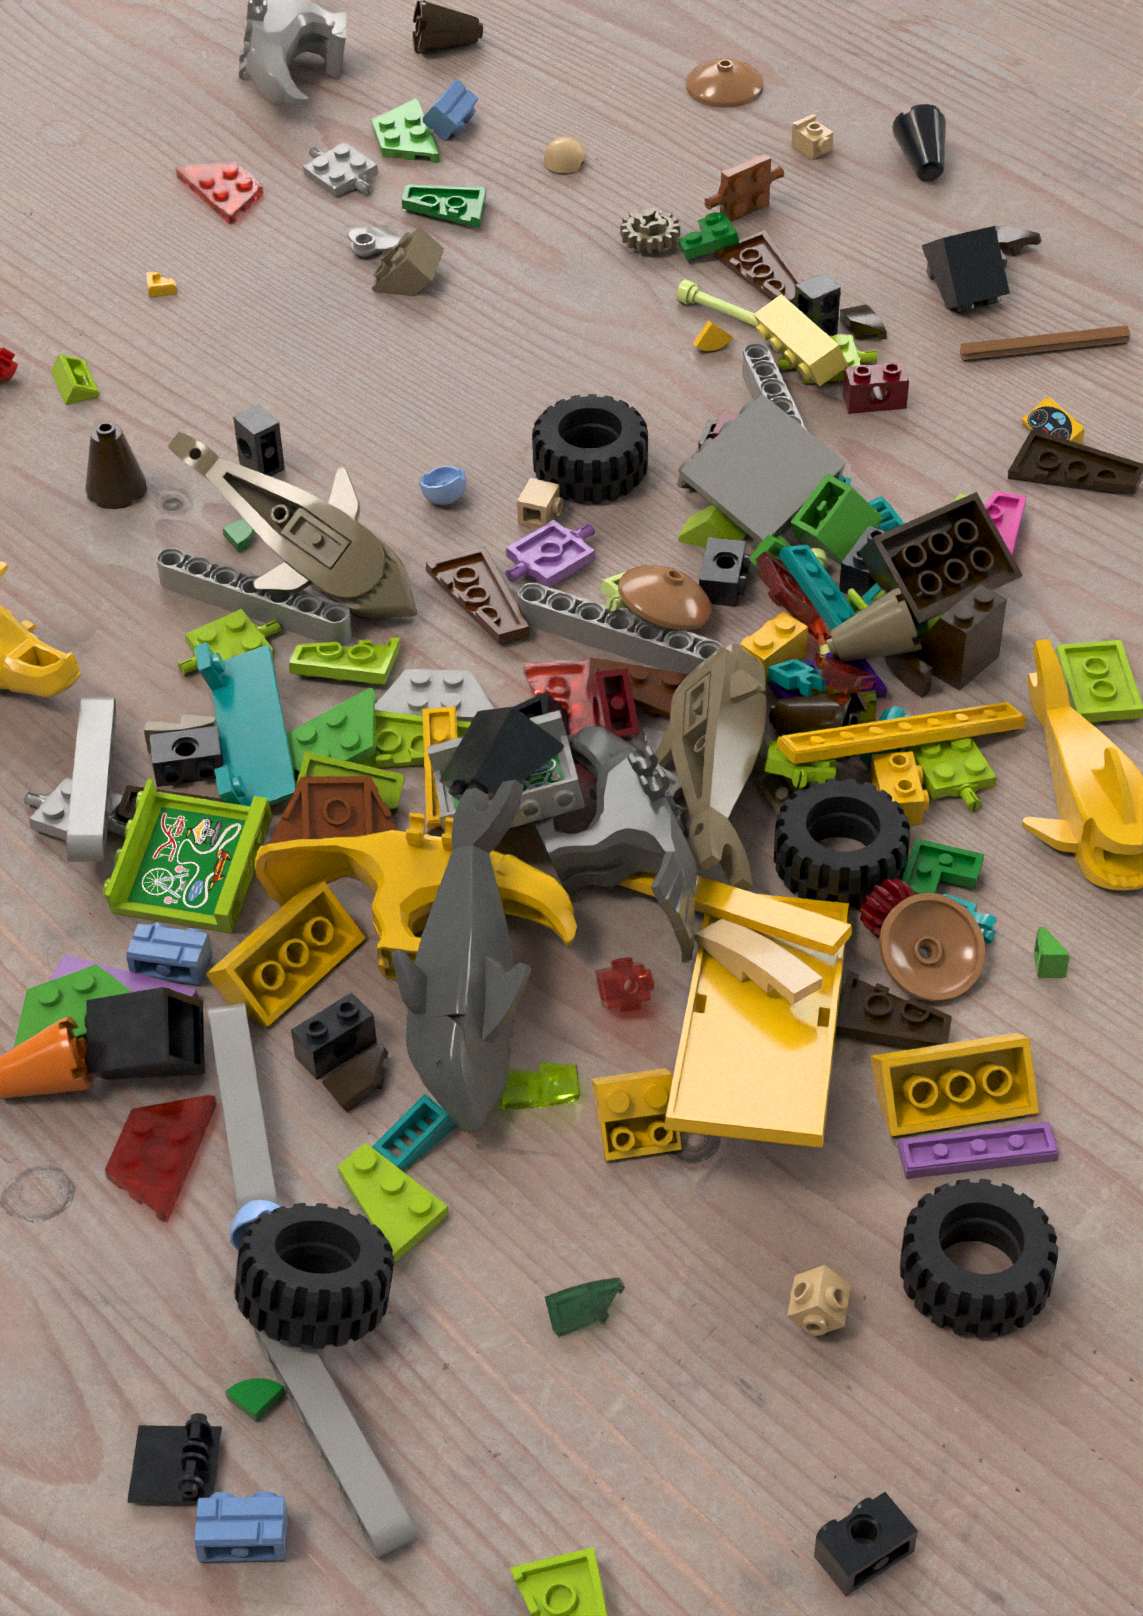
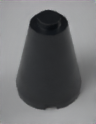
M930 104L915 105L905 115L901 112L895 118L892 125L894 138L917 176L924 181H933L940 177L944 171L945 116L938 107Z

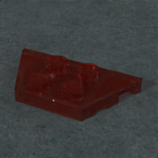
M235 161L176 168L177 177L230 225L236 222V214L240 210L246 212L251 207V204L263 195L262 184Z
M766 551L761 553L755 559L761 571L758 575L764 584L769 587L768 595L777 606H783L793 618L808 626V632L822 646L825 645L826 640L830 639L831 635L818 611L788 568L783 566L784 563L781 558L774 557Z
M209 1094L131 1109L106 1165L105 1173L107 1179L119 1189L127 1190L130 1197L140 1205L145 1203L154 1210L157 1218L162 1222H168L206 1132L217 1105L215 1095Z

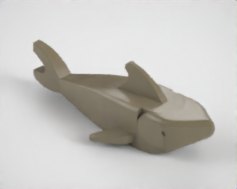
M178 432L167 446L183 462L211 481L254 531L284 561L257 578L253 582L255 589L259 591L298 592L312 585L332 601L347 606L350 613L358 617L377 619L417 615V608L404 564L391 547L358 522L360 502L345 468H339L336 471L329 502H326L291 484L221 458L199 440L185 433Z
M731 644L726 648H720L710 655L678 686L672 698L670 726L661 740L656 756L658 758V765L662 767L673 757L692 818L689 828V845L697 865L707 871L719 862L731 886L747 891L753 887L751 867L742 842L728 817L754 765L762 775L765 773L768 749L763 737L767 709L766 696L764 695L766 692L765 667L759 659L740 645Z

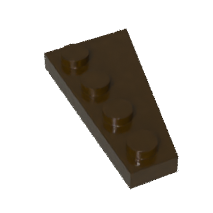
M1031 429L1008 470V479L1135 494L1143 479V463Z

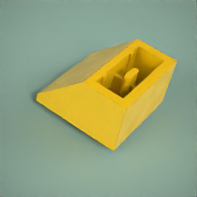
M666 1068L591 1079L595 1114L606 1161L682 1150L680 1132L664 1129L673 1081L672 1073Z

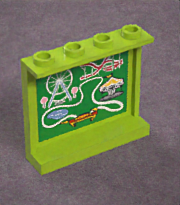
M148 779L144 791H140L137 795L136 812L133 820L127 822L122 849L119 848L115 854L113 874L111 878L106 879L104 884L103 897L107 900L111 913L233 934L255 871L257 851L264 844L273 818L268 798L254 796L251 807L157 792L153 779Z

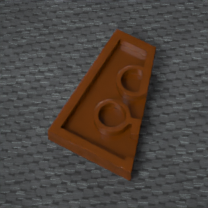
M590 657L587 666V679L595 672L628 668L634 704L643 707V713L655 717L658 713L670 718L673 695L681 682L687 677V674ZM586 680V689L589 690L588 683Z

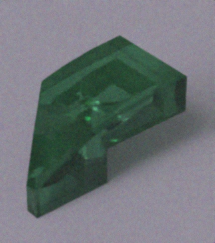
M619 1277L597 1280L545 1296L554 1333L558 1337H562L593 1324L597 1320L605 1324L609 1317L607 1310L616 1294H622L625 1289L624 1282Z

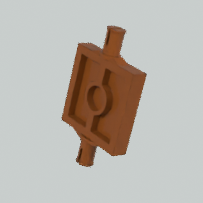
M763 153L722 171L718 193L704 199L705 207L711 210L716 206H720V213L724 212L730 222L769 205L770 184L779 178H783L784 170L781 166L771 170V157Z

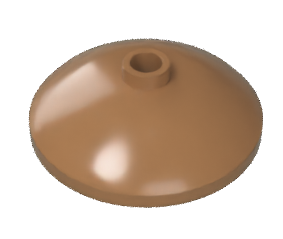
M720 58L704 62L695 67L686 78V90L693 99L702 104L724 108L737 107L748 104L760 96L763 90V78L754 67L745 62Z
M642 565L627 570L619 581L618 591L623 602L634 613L656 625L674 630H694L704 626L712 613L711 602L702 587L688 575L677 569L658 565Z
M935 893L913 895L897 904L883 922L879 938V949L883 965L897 986L909 995L933 1002L950 1000L970 989L981 974L985 961V943L982 931L972 914L954 899ZM919 948H924L927 951V958H923L920 955Z

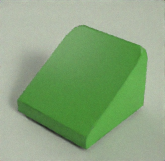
M1039 927L1034 945L1037 976L1039 978H1065L1070 958L1069 953L1045 927Z

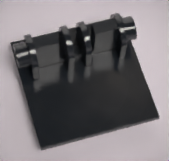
M201 1413L192 1414L190 1420L186 1421L185 1426L139 1425L128 1503L198 1504L199 1498H210L214 1494L222 1426H211L207 1421V1416Z

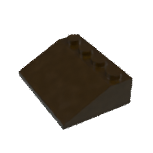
M977 492L877 535L858 551L873 580L886 594L899 587L901 594L896 595L897 601L899 603L905 600L911 618L916 625L949 611L980 584L993 591L1023 576Z

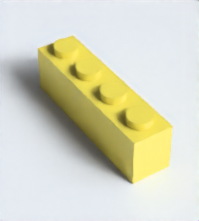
M782 294L753 314L758 323L755 329L763 341L769 340L771 346L778 354L783 352L787 362L792 367L797 365L800 373L806 380L811 378L816 384L821 386L845 369V367H848L840 346Z

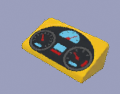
M1050 397L1042 400L1022 419V423L1030 431L1034 429L1078 444L1083 443L1084 427Z

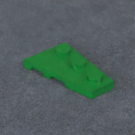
M405 184L402 196V209L480 228L487 197L486 187Z

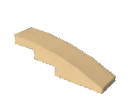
M721 919L695 933V941L736 978L743 981L749 977L766 993L776 989L789 1002L795 1004L821 989L823 978L775 942L744 926Z

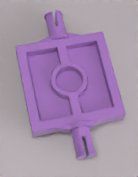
M552 520L506 547V557L516 564L513 568L505 571L507 579L513 583L522 576L529 575L544 586L550 587L595 560V550L583 541L595 534L594 527L590 523H586L577 530H571Z

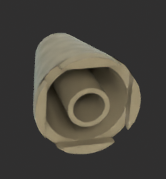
M899 587L891 590L829 631L831 638L827 639L826 643L832 658L839 656L841 662L922 650L920 643L913 644L912 638L918 636L905 600L899 603L897 601L896 595L901 594Z

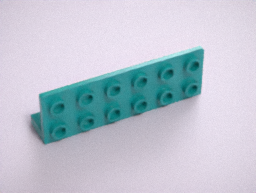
M207 642L195 646L198 670L212 690L224 763L223 767L215 769L220 798L225 803L251 807L254 796L268 798L270 806L290 799L296 788V780L270 647L265 645L223 661L218 652L214 654Z

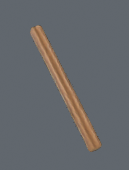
M1116 326L963 343L960 345V356L962 360L966 361L1121 344L1130 341V330L1128 326Z

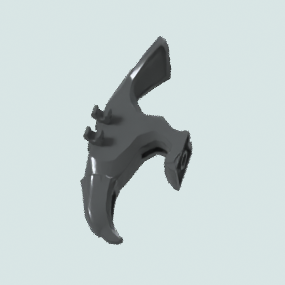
M587 725L578 730L576 734L567 736L573 760L584 767L597 780V812L587 830L576 834L561 832L554 817L534 821L535 827L557 876L569 897L573 896L578 889L587 886L614 887L638 874H657L651 889L659 905L666 913L682 951L681 963H689L692 960L695 940L697 863L693 857L689 839L684 837L687 834L679 815L674 816L673 814L678 811L674 799L669 791L665 793L670 785V781L663 768L659 767L653 771L658 764V758L651 746L645 747L646 756L642 750L624 741L606 728Z

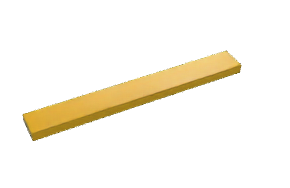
M1009 702L784 735L778 737L777 748L793 764L1023 729L1025 728L1027 718Z
M638 874L618 885L655 897L651 886L657 874ZM697 875L696 911L834 956L852 935L851 924Z

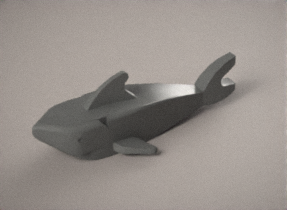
M517 780L502 782L490 804L488 794L477 788L465 790L453 819L451 834L453 850L428 916L415 963L403 950H395L392 953L401 995L408 1007L406 1046L409 1058L420 1075L423 1085L461 1130L468 1133L476 1132L481 1128L503 1095L508 1078L511 1050L510 1038L513 1036L514 1013L524 993L531 971L530 967L524 963L513 965L508 928L489 855L501 842L519 808L524 784Z

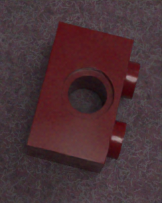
M903 362L845 367L843 398L848 414L907 409L909 378Z
M628 668L595 672L587 679L595 726L606 728L624 741H631L640 732Z

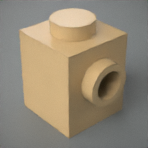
M530 478L517 500L518 525L538 529L552 521L555 516H559L563 508V498H560L559 484Z

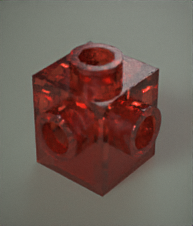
M632 957L612 960V967L595 970L602 1007L607 1009L620 1007V1012H628L641 1009V1002L651 1000L650 990H654L651 970L649 968L645 969L643 963L633 962ZM628 980V981H629V984H628V986L624 989V984H625V982Z

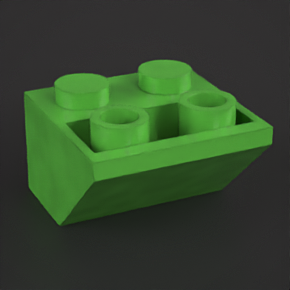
M826 474L795 515L791 525L797 540L811 548L824 550L827 557L841 564L868 526L877 528L882 522L883 516L853 487Z

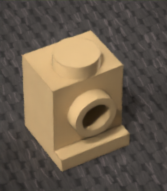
M811 114L793 123L792 147L814 160L833 151L834 132L817 122L816 115Z

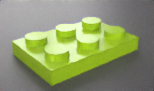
M1121 640L1056 645L1055 653L1062 668L1070 705L1075 711L1089 722L1143 718V704Z

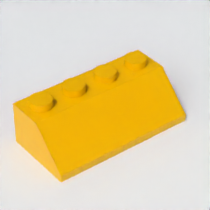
M325 881L301 889L209 970L206 975L228 1004L245 1002L247 1016L263 1027H268L366 937Z
M1012 1033L871 1056L876 1095L891 1137L1039 1113L1030 1039L1021 1034Z

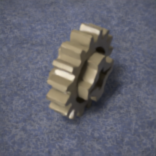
M649 207L648 211H643L640 208L637 214L629 212L628 217H623L620 224L622 243H628L629 249L637 247V252L643 250L652 253L653 249L663 252V247L671 249L672 243H678V237H680L678 217L673 218L672 212L664 214L663 209L655 210L652 207Z

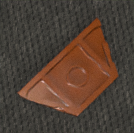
M371 776L300 777L269 844L298 839L357 837L399 830L391 817L392 814L386 803L382 801L378 793L379 790Z

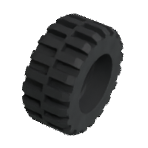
M588 394L586 397H580V395L571 396L569 400L561 399L557 401L554 407L550 405L534 423L535 427L532 429L534 472L538 480L559 484L560 498L569 500V498L575 499L577 503H585V501L601 503L605 499L612 501L618 499L620 494L625 496L631 492L633 486L637 487L643 480V476L647 473V424L641 414L633 406L629 408L628 403L623 400L616 401L613 397L607 395L597 397L596 394Z
M836 778L826 779L825 783L821 784L818 781L810 783L806 786V790L800 788L792 794L790 799L783 803L780 813L776 817L774 838L775 870L779 878L784 881V885L792 893L798 892L799 898L849 903V907H856V910H858L867 901L866 895H870L874 891L875 885L881 886L886 879L894 880L898 878L900 881L902 880L908 861L911 835L908 817L904 814L903 808L897 801L892 802L890 794L883 789L880 792L877 791L873 784L865 782L863 785L856 783V779L846 778V781H837ZM830 837H846L857 840L866 847L854 851H836L826 848L817 842Z
M969 1179L957 1180L955 1186L950 1187L949 1183L936 1187L934 1195L927 1193L918 1201L917 1207L913 1208L909 1213L906 1227H904L900 1277L904 1280L903 1288L910 1299L915 1298L914 1307L922 1315L925 1316L929 1313L932 1316L931 1322L941 1328H944L945 1325L954 1328L953 1333L965 1336V1332L976 1333V1337H989L990 1332H997L998 1336L1012 1333L1014 1325L1018 1328H1023L1032 1322L1033 1315L1040 1314L1046 1305L1047 1298L1050 1297L1058 1260L1059 1247L1056 1245L1057 1235L1054 1227L1048 1224L1049 1217L1041 1207L1034 1208V1200L1024 1193L1021 1195L1016 1194L1014 1187L1002 1183V1186L991 1184L992 1180L980 1179L979 1183H970ZM959 1242H983L1005 1253L1012 1261L1013 1266L994 1274L973 1273L955 1265L943 1251Z
M297 1203L292 1208H286L285 1206L275 1208L271 1215L265 1213L260 1216L243 1234L238 1253L234 1289L235 1300L246 1320L249 1319L250 1324L259 1332L266 1331L267 1336L279 1342L280 1339L286 1340L290 1346L301 1347V1344L312 1345V1349H324L325 1345L333 1344L334 1347L343 1346L350 1339L355 1342L368 1334V1331L371 1332L377 1327L382 1317L386 1314L394 1267L393 1249L388 1239L384 1237L383 1232L375 1224L370 1225L368 1219L359 1213L356 1216L350 1214L349 1209L339 1206L337 1209L330 1208L328 1204L316 1203V1206H306V1203Z

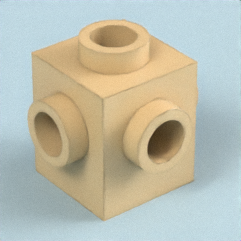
M826 1265L795 1275L787 1317L814 1337L844 1327L851 1285Z

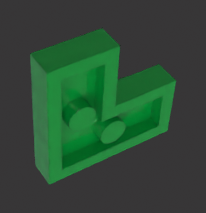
M724 212L707 214L705 218L698 220L701 232H691L684 238L678 239L680 250L686 260L740 243L737 231Z
M916 838L901 881L912 887L917 894H936L940 881L975 889L983 866L984 854Z

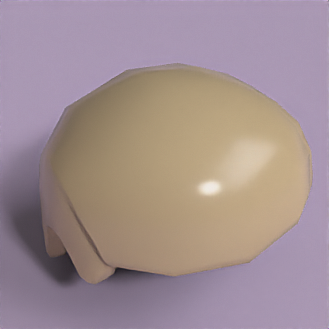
M572 137L556 138L546 147L544 165L548 170L556 173L567 174L577 172L580 169L581 162L584 163L585 150L581 142Z

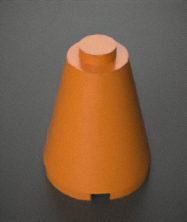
M68 1016L60 1019L0 1056V1099L85 1091L93 1088L94 1084L87 1080L94 1077L87 1074L85 1063L87 1044L84 1037L80 1039L75 1037L73 1029L79 1027L72 1017Z

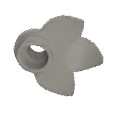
M354 225L348 231L351 251L360 257H370L377 251H385L390 246L394 248L401 239L399 236H390L387 225L371 230Z

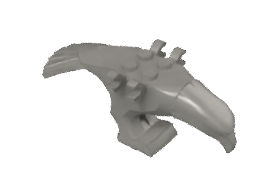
M248 0L247 25L243 41L244 47L240 50L239 78L243 79V73L247 71L261 96L271 104H281L283 102L293 105L308 104V96L304 95L296 87L288 68L297 55L310 52L323 57L326 60V74L339 80L346 42V12L332 13L325 11L315 3L295 0Z

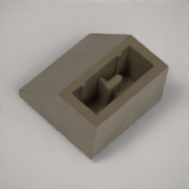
M421 227L417 228L413 233H405L397 246L394 248L390 246L382 253L380 257L382 262L373 274L375 280L371 289L378 293L415 296L433 281L444 248Z

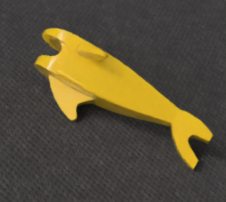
M1049 639L1038 640L1035 642L1033 650L1036 672L1028 674L1027 686L1031 706L1037 719L1044 726L1054 793L1060 819L1025 817L1022 821V826L1051 847L1064 852H1073L1082 873L1091 883L1111 890L1143 888V774L1121 749L1070 706L1062 668Z

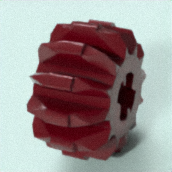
M898 878L894 880L886 879L881 886L875 885L874 891L870 895H866L867 901L860 907L862 911L860 920L875 937L880 938L883 922L889 912L901 901L917 895V893L907 883L900 881Z

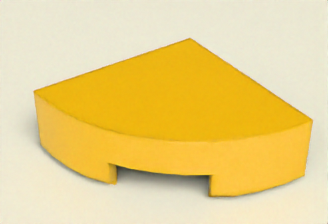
M157 272L146 273L149 297L177 294L176 283L172 278L161 277L160 273Z
M708 320L693 342V345L704 351H714L726 346L733 337Z

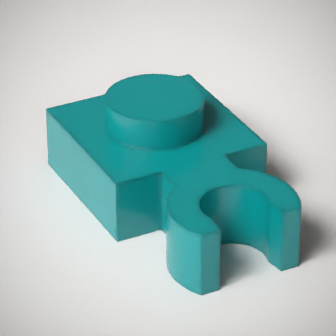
M797 659L769 667V679L786 690L800 689V693L805 696H811L812 689H818L821 692L825 691V677L816 674V669Z

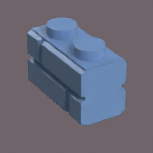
M454 79L422 118V122L431 130L434 129V133L443 140H447L451 134L457 136L466 125L462 120L468 123L477 112L473 107L478 102V97L470 90H466V86L458 79Z
M154 923L152 925L138 924L133 940H131L126 958L129 971L161 980L201 985L212 957L209 934L203 933L199 929H173L161 923Z
M270 1491L257 1492L253 1497H235L231 1493L217 1492L212 1494L210 1498L198 1499L194 1538L198 1562L272 1561L286 1559L288 1511L285 1496H278Z

